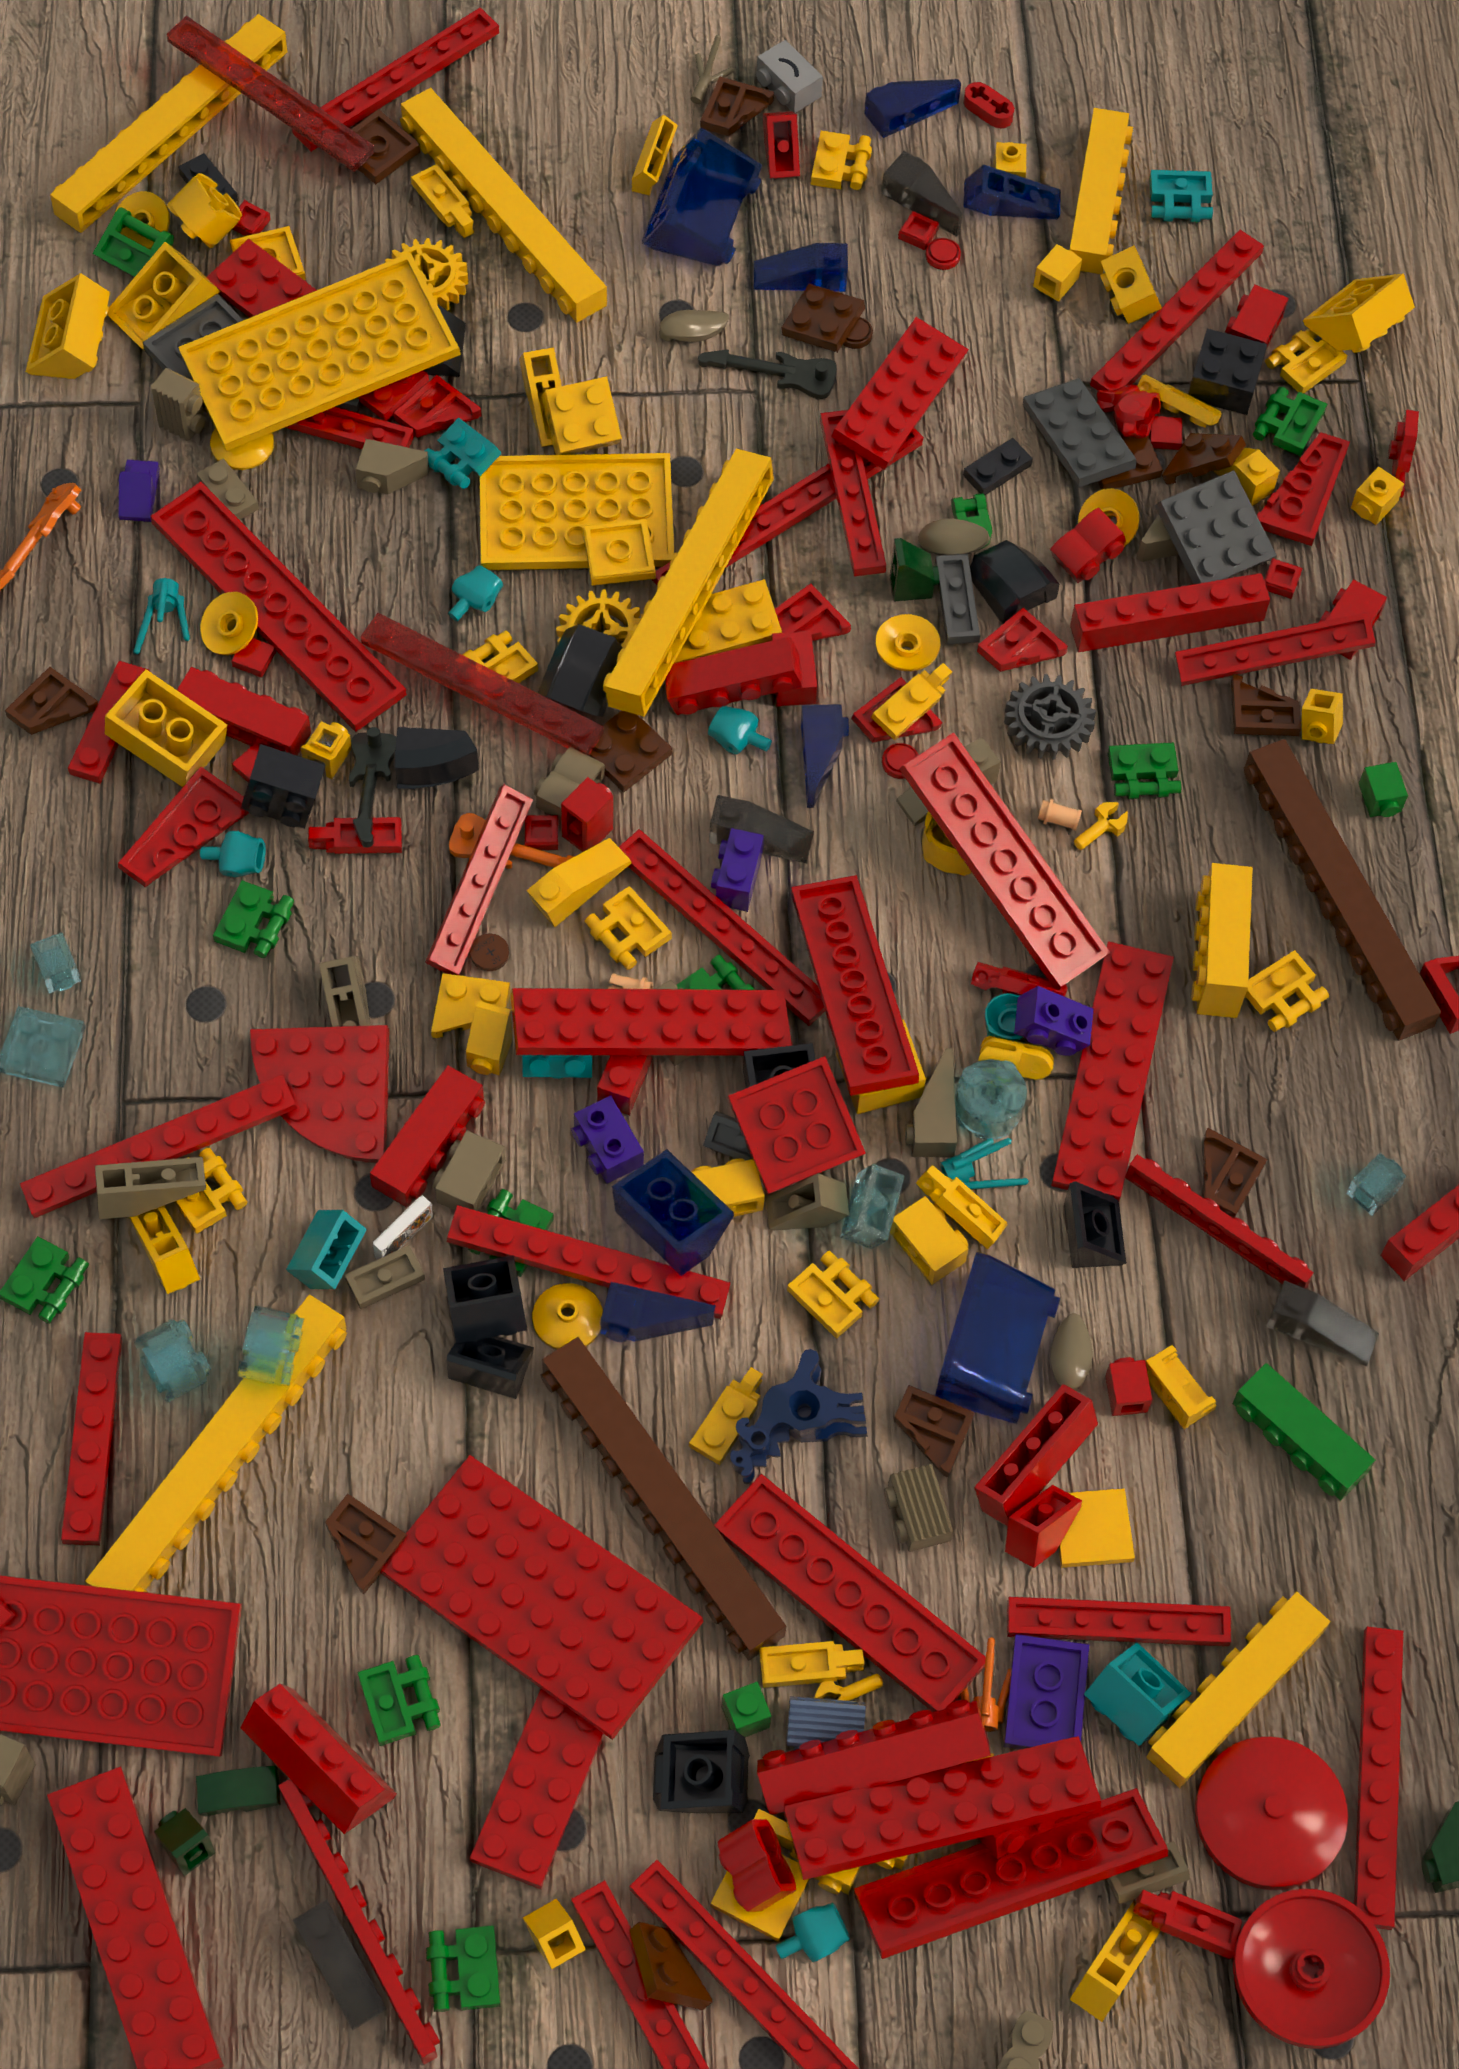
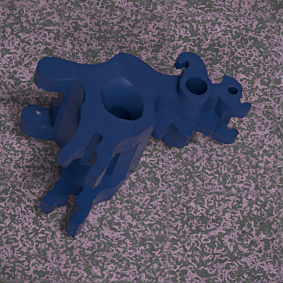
M812 1349L805 1350L801 1355L794 1377L786 1383L772 1386L767 1391L763 1399L760 1417L754 1425L746 1426L750 1423L748 1418H741L737 1421L736 1430L743 1448L739 1451L732 1450L730 1459L735 1472L744 1477V1484L753 1482L755 1477L754 1467L765 1468L767 1466V1459L770 1457H781L778 1443L789 1442L790 1436L801 1443L825 1442L838 1435L868 1437L867 1427H855L852 1425L866 1424L864 1405L850 1407L854 1403L863 1402L862 1393H838L826 1386L816 1385L822 1372L819 1366L820 1358L817 1351Z

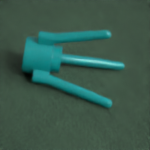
M160 578L153 583L152 595L148 596V605L136 640L134 654L140 653L154 608L157 610L158 622L163 621L164 613L173 611L174 607L177 608L183 638L185 641L190 640L184 610V596L179 595V584L173 579Z
M988 1138L959 1155L940 1162L942 1174L952 1180L957 1177L970 1189L1027 1185L1029 1182L1027 1178L969 1182V1178L975 1176L972 1162L1010 1145L1012 1142L1010 1138L994 1144V1140Z

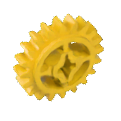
M426 238L424 244H419L417 239H413L412 247L402 243V252L392 250V259H385V262H388L411 252L436 303L447 311L450 310L449 301L458 304L459 295L466 294L465 285L468 284L467 263L462 262L461 253L454 254L452 245L443 249L442 240H439L435 245H431L429 238Z
M606 589L602 590L599 598L595 597L592 590L589 591V600L587 601L579 595L576 596L577 607L567 603L566 610L568 615H559L561 626L556 627L558 637H562L566 629L578 624L601 632L602 625H604V634L615 637L619 643L624 641L621 644L623 648H626L630 641L632 628L635 624H639L642 619L639 618V607L631 609L630 598L620 602L619 592H615L612 598H607ZM609 615L618 618L626 627L619 626V623L612 620Z

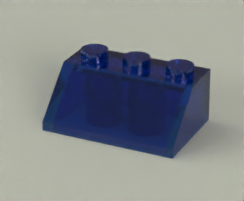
M668 1149L612 1186L615 1212L680 1276L710 1256L734 1217V1212Z

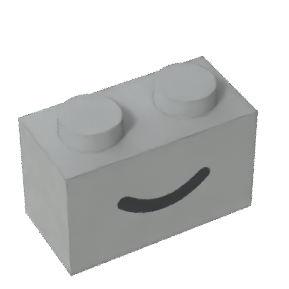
M786 40L757 56L756 77L759 83L770 91H774V95L779 103L786 105L794 113L822 97L823 76Z

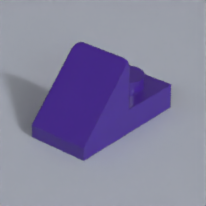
M126 461L125 471H120L119 520L151 522L150 516L153 514L160 472L159 462Z

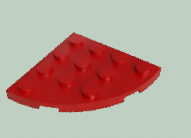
M387 1025L250 1029L253 1063L259 1082L262 1083L283 1074L297 1109L281 1115L287 1124L299 1135L319 1148L342 1155L350 1160L377 1163L387 1148L389 1027Z

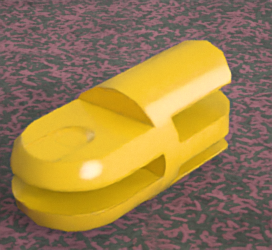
M987 1036L981 1043L978 1065L986 1070L1033 1080H1042L1052 1072L1054 1058L1050 1051L1042 1046Z

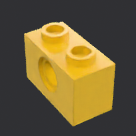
M1135 245L1101 261L1105 273L1101 274L1100 277L1107 292L1111 290L1114 292L1115 297L1111 298L1110 301L1117 316L1123 314L1127 323L1130 324L1162 309Z

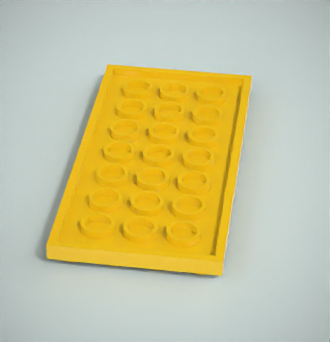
M411 252L178 347L193 381L199 384L203 403L226 451L461 355L459 346Z

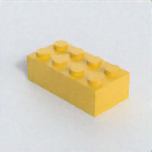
M1212 863L1209 874L1202 876L1201 890L1197 892L1195 910L1200 912L1199 921H1196L1194 941H1199L1198 951L1195 950L1193 958V971H1197V979L1193 981L1191 1000L1197 1001L1196 1014L1237 1018L1248 989L1253 867Z

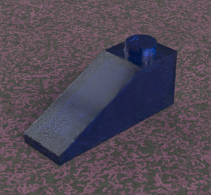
M958 79L890 82L866 93L864 114L880 135L885 138L958 104L961 82Z
M984 164L964 180V208L989 216L1056 220L1060 217V189Z
M814 243L754 261V290L804 291L808 284H813L832 291L846 292L848 244Z
M841 704L802 705L800 725L807 808H814L842 750L843 737L849 736L848 717H842Z
M611 1282L601 1317V1334L616 1342H626L627 1340L636 1342L711 1326L715 1319L716 1305Z

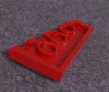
M1322 432L1317 435L1301 456L1295 468L1284 478L1279 489L1271 495L1262 511L1258 512L1257 517L1264 531L1309 546L1313 545L1350 441Z
M200 767L118 862V868L144 887L148 886L249 814L247 810L241 809L244 796L203 767Z

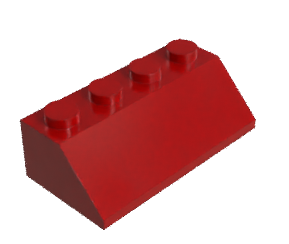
M278 1684L254 1700L240 1728L343 1834L349 1832L395 1798L397 1793L294 1689Z

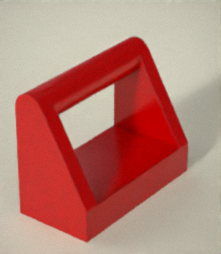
M1459 956L1435 958L1425 962L1419 973L1441 1011L1440 1018L1450 1034L1459 1031V996L1447 978L1446 973L1456 969L1459 970Z

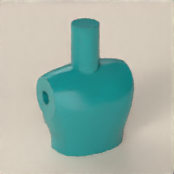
M477 565L472 571L459 576L454 581L452 592L460 600L448 612V615L458 622L470 607L482 612L489 611L503 587V582L493 572L481 565Z
M722 706L714 716L708 729V735L716 739L726 751L732 754H739L748 744L767 752L772 743L771 739L756 733L759 719L752 712L744 709Z
M228 831L221 847L202 846L200 849L201 859L219 860L220 873L228 877H241L260 873L264 865L266 853L265 842L262 838L252 837L239 831Z
M832 1902L825 1906H815L794 1916L792 1922L796 1935L775 1946L781 1959L803 1949L808 1958L814 1963L836 1952L841 1945L850 1940V1935L836 1905Z

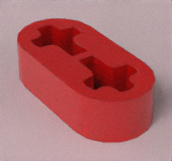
M973 82L967 85L963 103L970 112L995 128L1002 129L1011 125L1015 107L1009 99L982 82Z

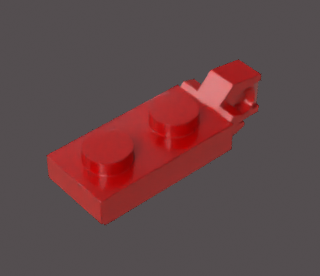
M400 817L371 818L373 821L372 835L374 844L368 848L363 847L359 841L353 825V819L355 818H334V822L326 823V827L308 828L309 849L326 850L327 853L334 854L402 853V823Z
M977 962L971 981L972 985L985 991L992 987L1003 989L1004 994L1022 995L1036 986H1040L1065 997L1068 989L1065 984L1057 990L1054 989L1051 982L1046 978L1004 966L1001 969L981 962Z
M1143 1889L1136 1898L1133 1913L1148 1921L1152 1920L1151 1925L1159 1928L1160 1931L1228 1959H1231L1234 1955L1236 1941L1243 1922L1238 1917L1175 1891H1172L1170 1894L1160 1892V1894L1156 1895Z

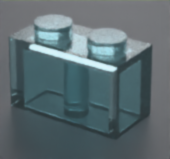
M872 1164L858 1172L848 1206L849 1216L845 1217L840 1238L869 1249H873L888 1241L905 1176L876 1164Z

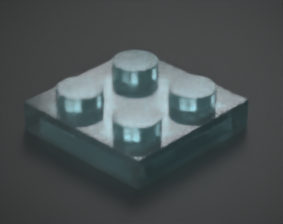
M18 1006L0 1053V1073L64 1088L86 1028L84 1021Z

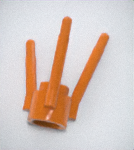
M993 1637L988 1638L983 1695L973 1698V1701L977 1700L986 1732L997 1731L998 1724L1003 1723L1011 1668H1009L996 1705V1699L991 1697L995 1639ZM966 1688L960 1696L961 1700H967L969 1703L970 1698L968 1688Z

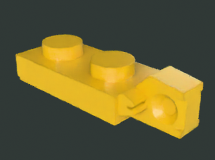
M438 164L411 176V185L443 224L445 223L447 227L454 225L456 231L463 238L474 234V222L470 218L472 211L469 208V202Z
M1146 374L1142 375L1137 385L1140 391L1159 393L1160 400L1163 401L1162 407L1173 413L1178 414L1179 411L1190 415L1189 420L1198 426L1206 428L1207 425L1217 424L1222 415V411L1169 384L1165 385Z
M942 663L931 674L926 670L920 674L918 673L872 714L871 718L893 740H896L939 702L941 696L946 691L942 685L949 680V675L952 674V671Z
M931 1165L916 1182L919 1188L927 1196H930L932 1201L987 1250L995 1243L1008 1225L1007 1221L960 1179L955 1177L952 1180L942 1174L934 1165Z
M750 1367L740 1383L733 1379L730 1385L726 1386L689 1442V1448L719 1466L721 1465L739 1437L736 1430L737 1421L741 1418H748L750 1421L758 1408L761 1395L757 1394L756 1390L763 1381L761 1379L763 1376L761 1372Z
M834 1641L770 1646L759 1649L763 1688L814 1684L824 1681L836 1682L837 1680L846 1679L847 1672L864 1670L862 1649L843 1651V1644H834Z

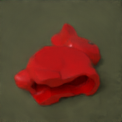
M1128 385L1117 390L1097 391L1098 405L1104 413L1114 411L1115 424L1118 431L1124 437L1140 439L1149 435L1151 422L1155 414H1159L1161 408L1159 393L1140 391L1137 385Z

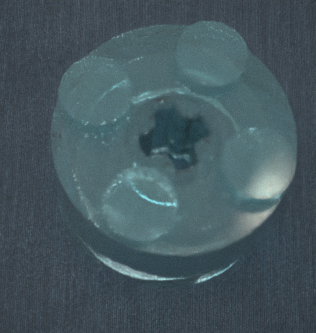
M988 1059L978 1061L963 1070L955 1096L956 1119L961 1127L967 1128L975 1133L976 1137L985 1140L988 1138L993 1140L1000 1139L1013 1131L1022 1117L1027 1098L1026 1083L1016 1066L1010 1061Z
M255 1305L242 1350H244L243 1355L245 1357L243 1361L239 1362L238 1377L282 1386V1384L289 1386L294 1370L295 1353L299 1351L302 1340L304 1318L298 1317L297 1314Z
M172 1318L133 1339L136 1349L143 1346L142 1351L145 1355L140 1357L155 1387L159 1393L167 1390L168 1393L165 1394L164 1398L166 1403H170L207 1383L206 1376L209 1375L208 1371L211 1370L202 1351L200 1350L195 1353L192 1348L191 1339L193 1335L184 1319L176 1322Z

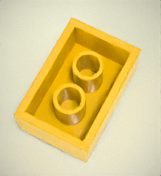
M146 669L105 716V735L181 787L189 781L200 767L204 768L226 742V723Z

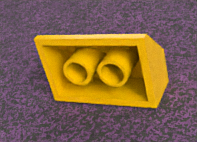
M79 273L44 295L25 372L30 375L76 379L82 374L92 371L98 361L96 355L99 343L103 337L102 327L104 318L109 311L108 300L110 292L82 273Z
M1404 273L1353 280L1304 318L1303 322L1306 327L1338 351L1352 350L1353 353H1358L1368 349L1374 339L1387 334V329L1392 325L1402 322L1405 319L1404 316L1415 306Z

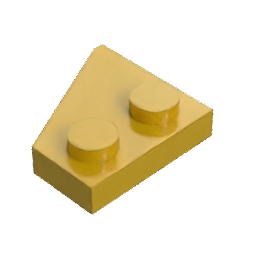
M442 973L431 1029L432 1038L443 1037L444 1032L461 1027L463 1031L471 1029L477 1000L507 1008L510 982Z

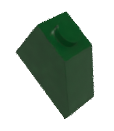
M902 538L894 539L890 579L894 602L932 599L934 586L939 585L938 566H932L930 553Z
M1459 1801L1455 1802L1447 1811L1423 1856V1875L1428 1884L1432 1883L1435 1893L1459 1888Z
M186 1808L179 1813L172 1811L159 1821V1828L154 1831L157 1840L183 1876H186L216 1853L209 1835Z

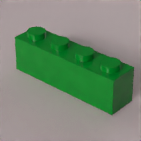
M1267 1363L1238 1390L1232 1404L1236 1406L1237 1413L1244 1420L1255 1423L1263 1431L1267 1441L1276 1447L1280 1446L1290 1455V1459L1296 1467L1302 1471L1307 1470L1317 1479L1318 1485L1325 1493L1331 1496L1335 1495L1340 1501L1365 1477L1376 1461Z

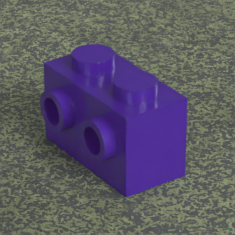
M731 828L728 840L722 839L718 859L723 860L721 869H714L711 888L716 889V896L729 908L746 912L749 910L763 854L764 835Z
M1036 986L1018 996L1014 1034L1026 1038L1032 1044L1051 1048L1059 1055L1071 1056L1090 1046L1093 1008L1043 987Z
M612 1096L606 1097L574 1113V1127L571 1128L572 1135L579 1147H586L590 1154L587 1158L591 1169L595 1175L601 1173L606 1184L644 1166V1151Z

